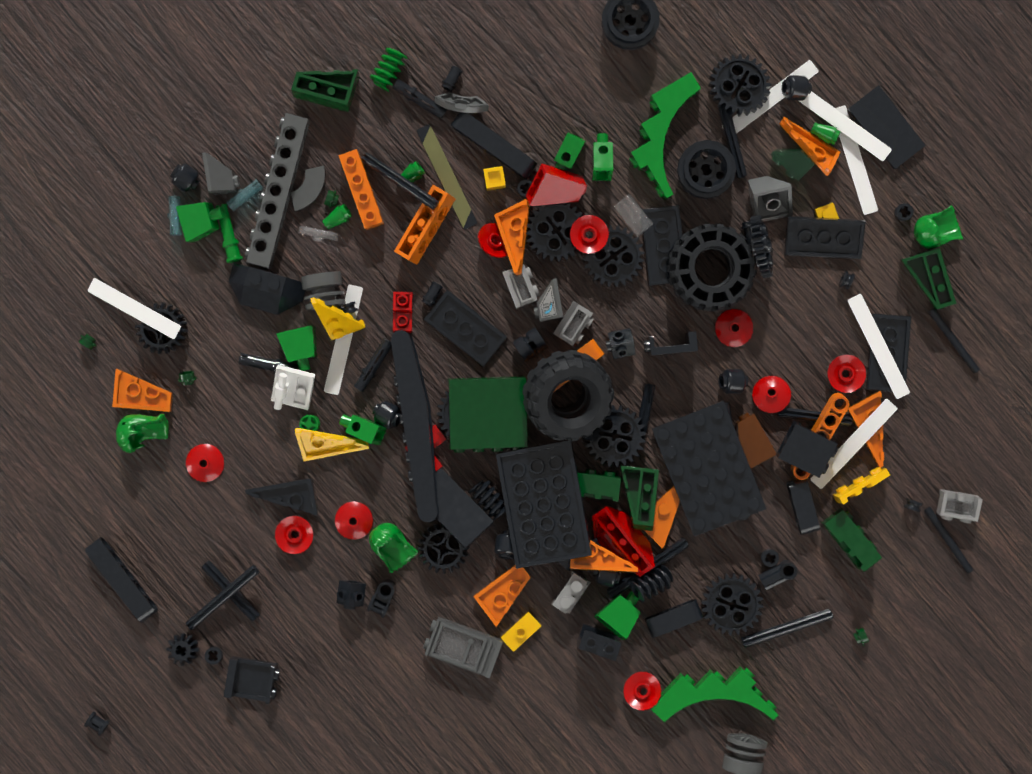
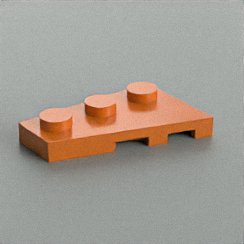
M514 565L473 596L496 627L531 576L524 567L516 569Z

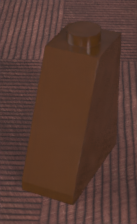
M747 412L739 416V421L735 422L736 432L749 465L753 468L775 456L776 452L755 414L749 415Z

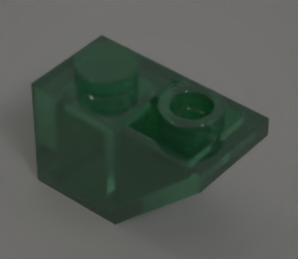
M775 149L771 153L773 156L772 160L778 166L782 165L787 170L786 174L793 180L796 178L799 181L815 165L802 149Z

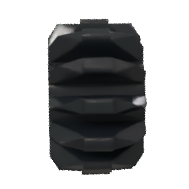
M182 633L180 637L177 634L174 635V640L170 639L168 641L170 647L166 648V651L172 652L168 655V658H175L173 664H176L179 660L181 666H184L185 662L191 664L192 659L198 657L195 652H198L200 648L194 647L198 641H191L193 635H189L187 638L185 633ZM181 647H182V648H183V647H186V651H185V652H184V651L181 652L179 649H180Z

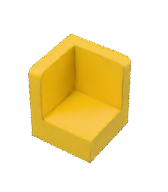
M503 166L483 169L487 191L506 188Z

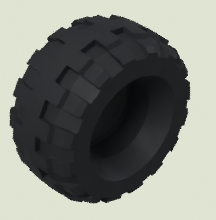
M576 350L557 351L551 353L550 357L542 358L537 362V367L534 370H530L527 375V383L523 386L524 408L536 428L554 440H568L569 442L577 441L583 436L586 438L592 435L596 428L600 429L605 423L604 419L606 416H609L613 408L611 403L614 399L612 381L600 363L591 356L579 353ZM567 380H578L582 383V393L573 405L567 408L552 406V394L558 385Z

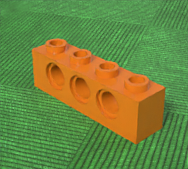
M355 149L338 155L364 228L369 230L383 225L384 221L358 150Z
M432 185L428 194L438 200V206L432 210L422 203L394 252L418 265L456 200L449 193L435 185Z

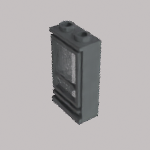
M439 616L437 621L433 620L429 630L432 632L431 638H426L423 649L426 650L425 655L490 679L503 640Z

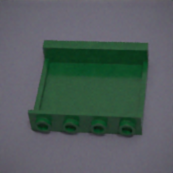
M518 376L447 379V386L449 387L450 450H454L455 453H463L465 449H473V452H484L485 448H492V451H503V448H511L512 451L521 450L522 447H527V412L523 404V386L526 383V378Z

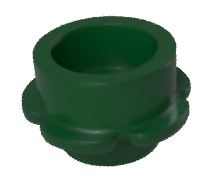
M329 190L324 205L329 206V208L337 204L339 195H336V190Z
M80 335L81 339L78 342L89 350L97 346L95 344L96 339L90 335Z
M194 371L180 372L178 382H182V385H192L197 377Z
M856 628L854 637L858 644L862 643L865 646L864 644L869 642L864 628Z

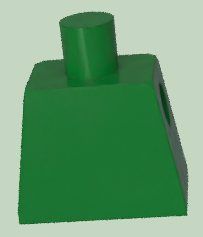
M568 132L554 161L558 162L555 168L565 171L567 168L572 169L586 140ZM565 152L571 155L569 161L563 158Z
M600 133L597 134V142L593 143L592 181H611L613 174V143L608 142V134Z
M208 202L176 206L186 242H196L219 229L217 220L225 218V211L222 207L214 209L213 204Z
M310 325L276 333L287 361L290 363L297 361L298 368L301 371L310 370L308 358L317 356L315 326Z
M343 414L339 425L347 428L346 433L374 445H381L387 428L358 415L350 417Z
M630 592L626 598L618 595L601 609L594 618L621 640H625L628 638L640 615V611L634 607L639 599L636 598L633 592Z

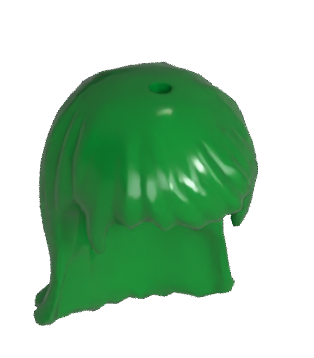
M950 205L942 212L928 214L917 220L914 226V236L922 247L933 249L953 240H963L954 207Z
M140 414L127 415L117 425V444L124 452L132 453L136 449L145 446L139 444L144 440H166L169 434L168 420L165 414H160L156 417Z
M392 523L379 524L369 535V543L372 550L385 562L390 574L406 565L419 552L407 542L400 529Z

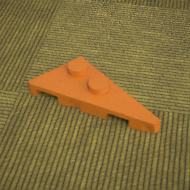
M784 116L779 123L780 126L821 171L828 176L841 152Z
M527 199L494 215L512 269L517 276L522 274L530 207Z
M881 391L848 408L847 411L853 418L857 429L881 405ZM883 425L866 442L869 451L880 468L884 466Z
M674 485L655 504L653 531L644 530L661 548L665 546L680 503Z
M591 540L593 555L570 559V569L638 573V567Z

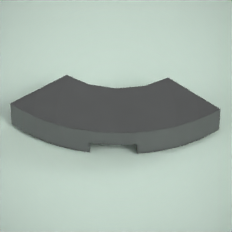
M452 92L435 96L436 104L456 112L480 113L488 111L489 105L478 96L464 97Z
M325 166L305 170L303 184L297 190L291 192L295 212L310 206L321 193L326 177Z

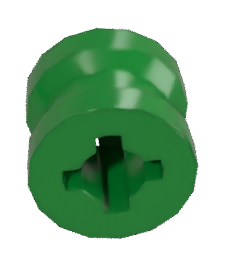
M306 415L301 418L299 425L301 429L317 431L320 427V420L315 415Z

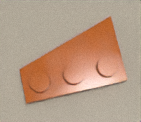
M115 370L112 407L171 412L172 392L122 370Z

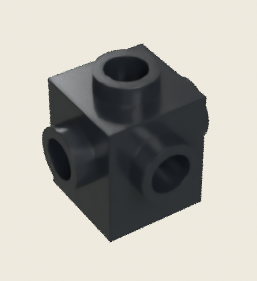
M630 328L608 333L609 341L605 342L607 352L612 353L613 359L636 355L634 339Z
M339 580L336 603L344 605V609L355 610V607H362L366 583L355 580Z

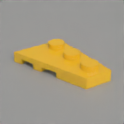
M876 467L869 471L870 475L854 479L853 484L850 486L843 485L836 489L837 493L833 494L835 501L841 504L847 503V497L858 496L863 492L862 488L865 486L870 488L889 477L888 470Z

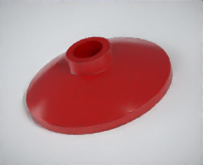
M585 215L578 218L570 230V239L573 246L586 254L596 253L603 249L609 237L608 227L605 222L594 215ZM591 232L593 237L588 239L585 234Z
M496 223L485 224L478 232L480 247L492 257L503 258L508 256L498 225Z
M730 309L718 317L715 324V333L719 341L724 345L739 347L750 340L753 334V322L744 311ZM734 324L738 326V331L736 332L732 330V325Z
M841 355L830 363L827 376L829 383L835 390L842 393H851L863 385L866 378V369L859 358L853 355ZM844 370L848 371V376L846 378L842 375V372Z
M766 376L755 384L752 397L755 405L761 411L778 413L788 406L791 399V390L787 382L782 378ZM774 390L775 395L770 396L768 392Z
M200 444L188 453L186 468L190 476L195 480L210 482L222 473L224 458L220 450L215 446ZM202 460L207 462L206 467L201 466Z
M352 501L345 503L338 509L335 515V526L338 532L347 539L356 540L363 538L369 533L373 525V516L370 509L360 502ZM351 518H355L357 520V523L355 525L350 523Z
M300 516L286 517L276 527V543L286 553H302L310 547L313 541L312 526L306 519ZM293 531L298 532L299 535L297 538H294L292 536Z
M648 672L634 673L627 679L624 685L626 702L636 710L644 711L651 709L658 703L661 697L660 682L654 675ZM644 688L647 689L646 695L641 694V690Z

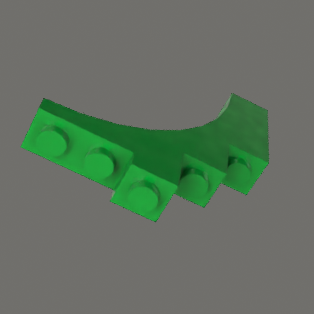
M692 72L651 95L649 104L653 111H657L659 114L640 125L641 130L639 132L644 140L647 139L648 142L630 153L631 158H629V161L633 168H638L640 171L646 167L647 171L645 173L650 181L654 180L657 185L655 188L660 198L664 197L665 200L673 195L666 178L663 163L665 135L676 112L701 89Z
M741 666L725 682H723L725 678L718 671L714 673L710 669L695 686L693 685L695 681L688 674L684 676L680 673L661 692L658 703L651 708L665 722L676 712L691 704L704 700L726 699L749 704L765 713L772 720L778 716V713L775 711L777 707L770 700L766 702L761 697L763 693L757 687L752 689L756 684L753 679L755 675L747 667L744 670Z

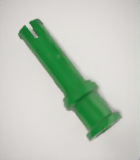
M221 204L225 211V218L219 219L224 239L222 247L225 248L227 255L226 263L238 262L243 260V256H240L238 248L239 240L235 239L228 205Z

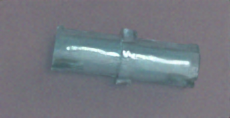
M255 179L244 189H239V193L226 201V203L234 212L246 201H251L250 198L264 188Z
M169 196V213L167 214V218L170 221L169 234L171 236L182 235V229L176 206H181V196Z

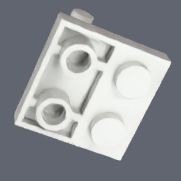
M278 365L276 367L271 401L275 402L274 409L280 410L282 404L308 410L315 374Z

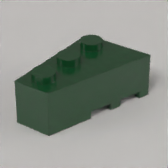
M358 69L352 71L333 70L334 72H296L291 88L294 98L349 112L359 80Z
M940 248L901 259L903 265L935 309L957 304Z
M621 466L620 471L633 529L653 531L659 470Z
M592 469L578 472L582 497L619 501L621 478L616 476V472L605 471L604 474H597V470Z
M839 508L821 523L855 567L865 572L882 557L877 552L876 546L864 536L865 532L863 529L853 523L852 520L854 518L848 510L844 511Z

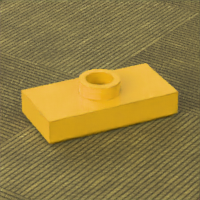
M528 611L501 636V639L514 652L541 627V624Z

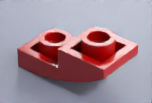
M393 292V333L398 330L412 333L413 292Z

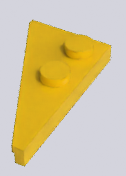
M314 297L310 298L331 340L342 338L345 335L366 328L362 319L357 321L353 319L351 314L345 313L333 305L331 307L326 306L323 300Z
M295 428V435L303 461L369 449V443L358 438Z

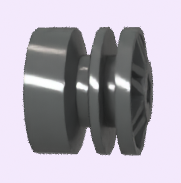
M341 271L317 273L301 277L303 290L312 291L311 295L304 297L305 301L311 300L310 298L314 297L323 300L328 307L332 305L339 307L346 304L345 299H336L337 296L345 295L344 291H335V287L343 284ZM312 303L305 305L306 310H315Z
M728 734L727 740L731 743H727L725 747L733 753L724 754L722 768L735 774H762L764 762L756 757H764L766 755V752L762 749H766L768 743L749 734Z

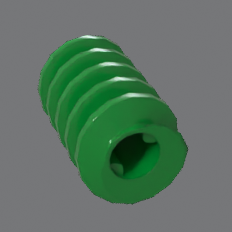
M392 48L385 49L388 55L383 54L381 56L384 62L378 61L377 64L380 68H374L376 75H370L373 83L389 92V89L386 85L393 86L390 78L397 79L394 72H401L398 65H405L402 58L408 59L404 54Z

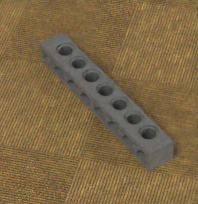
M285 113V117H282L280 120V136H276L274 147H276L275 155H271L269 162L271 170L270 173L266 174L264 184H267L266 189L260 195L259 202L262 203L261 208L255 214L256 227L250 233L251 246L247 247L245 252L247 263L272 269L310 121L307 118ZM289 131L296 132V137L293 140L287 139ZM284 150H291V156L289 158H282V152ZM280 168L286 169V174L283 177L277 176V171ZM280 186L281 193L278 196H273L272 189ZM270 205H275L276 212L269 215L267 208ZM266 223L271 224V231L268 233L262 231V227ZM260 242L266 243V249L263 252H259L257 249Z

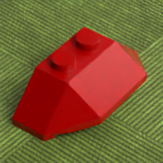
M606 506L592 516L594 538L596 537L598 543L605 549L638 567L636 575L641 577L655 567L650 542L640 530L633 529L632 520L627 513Z

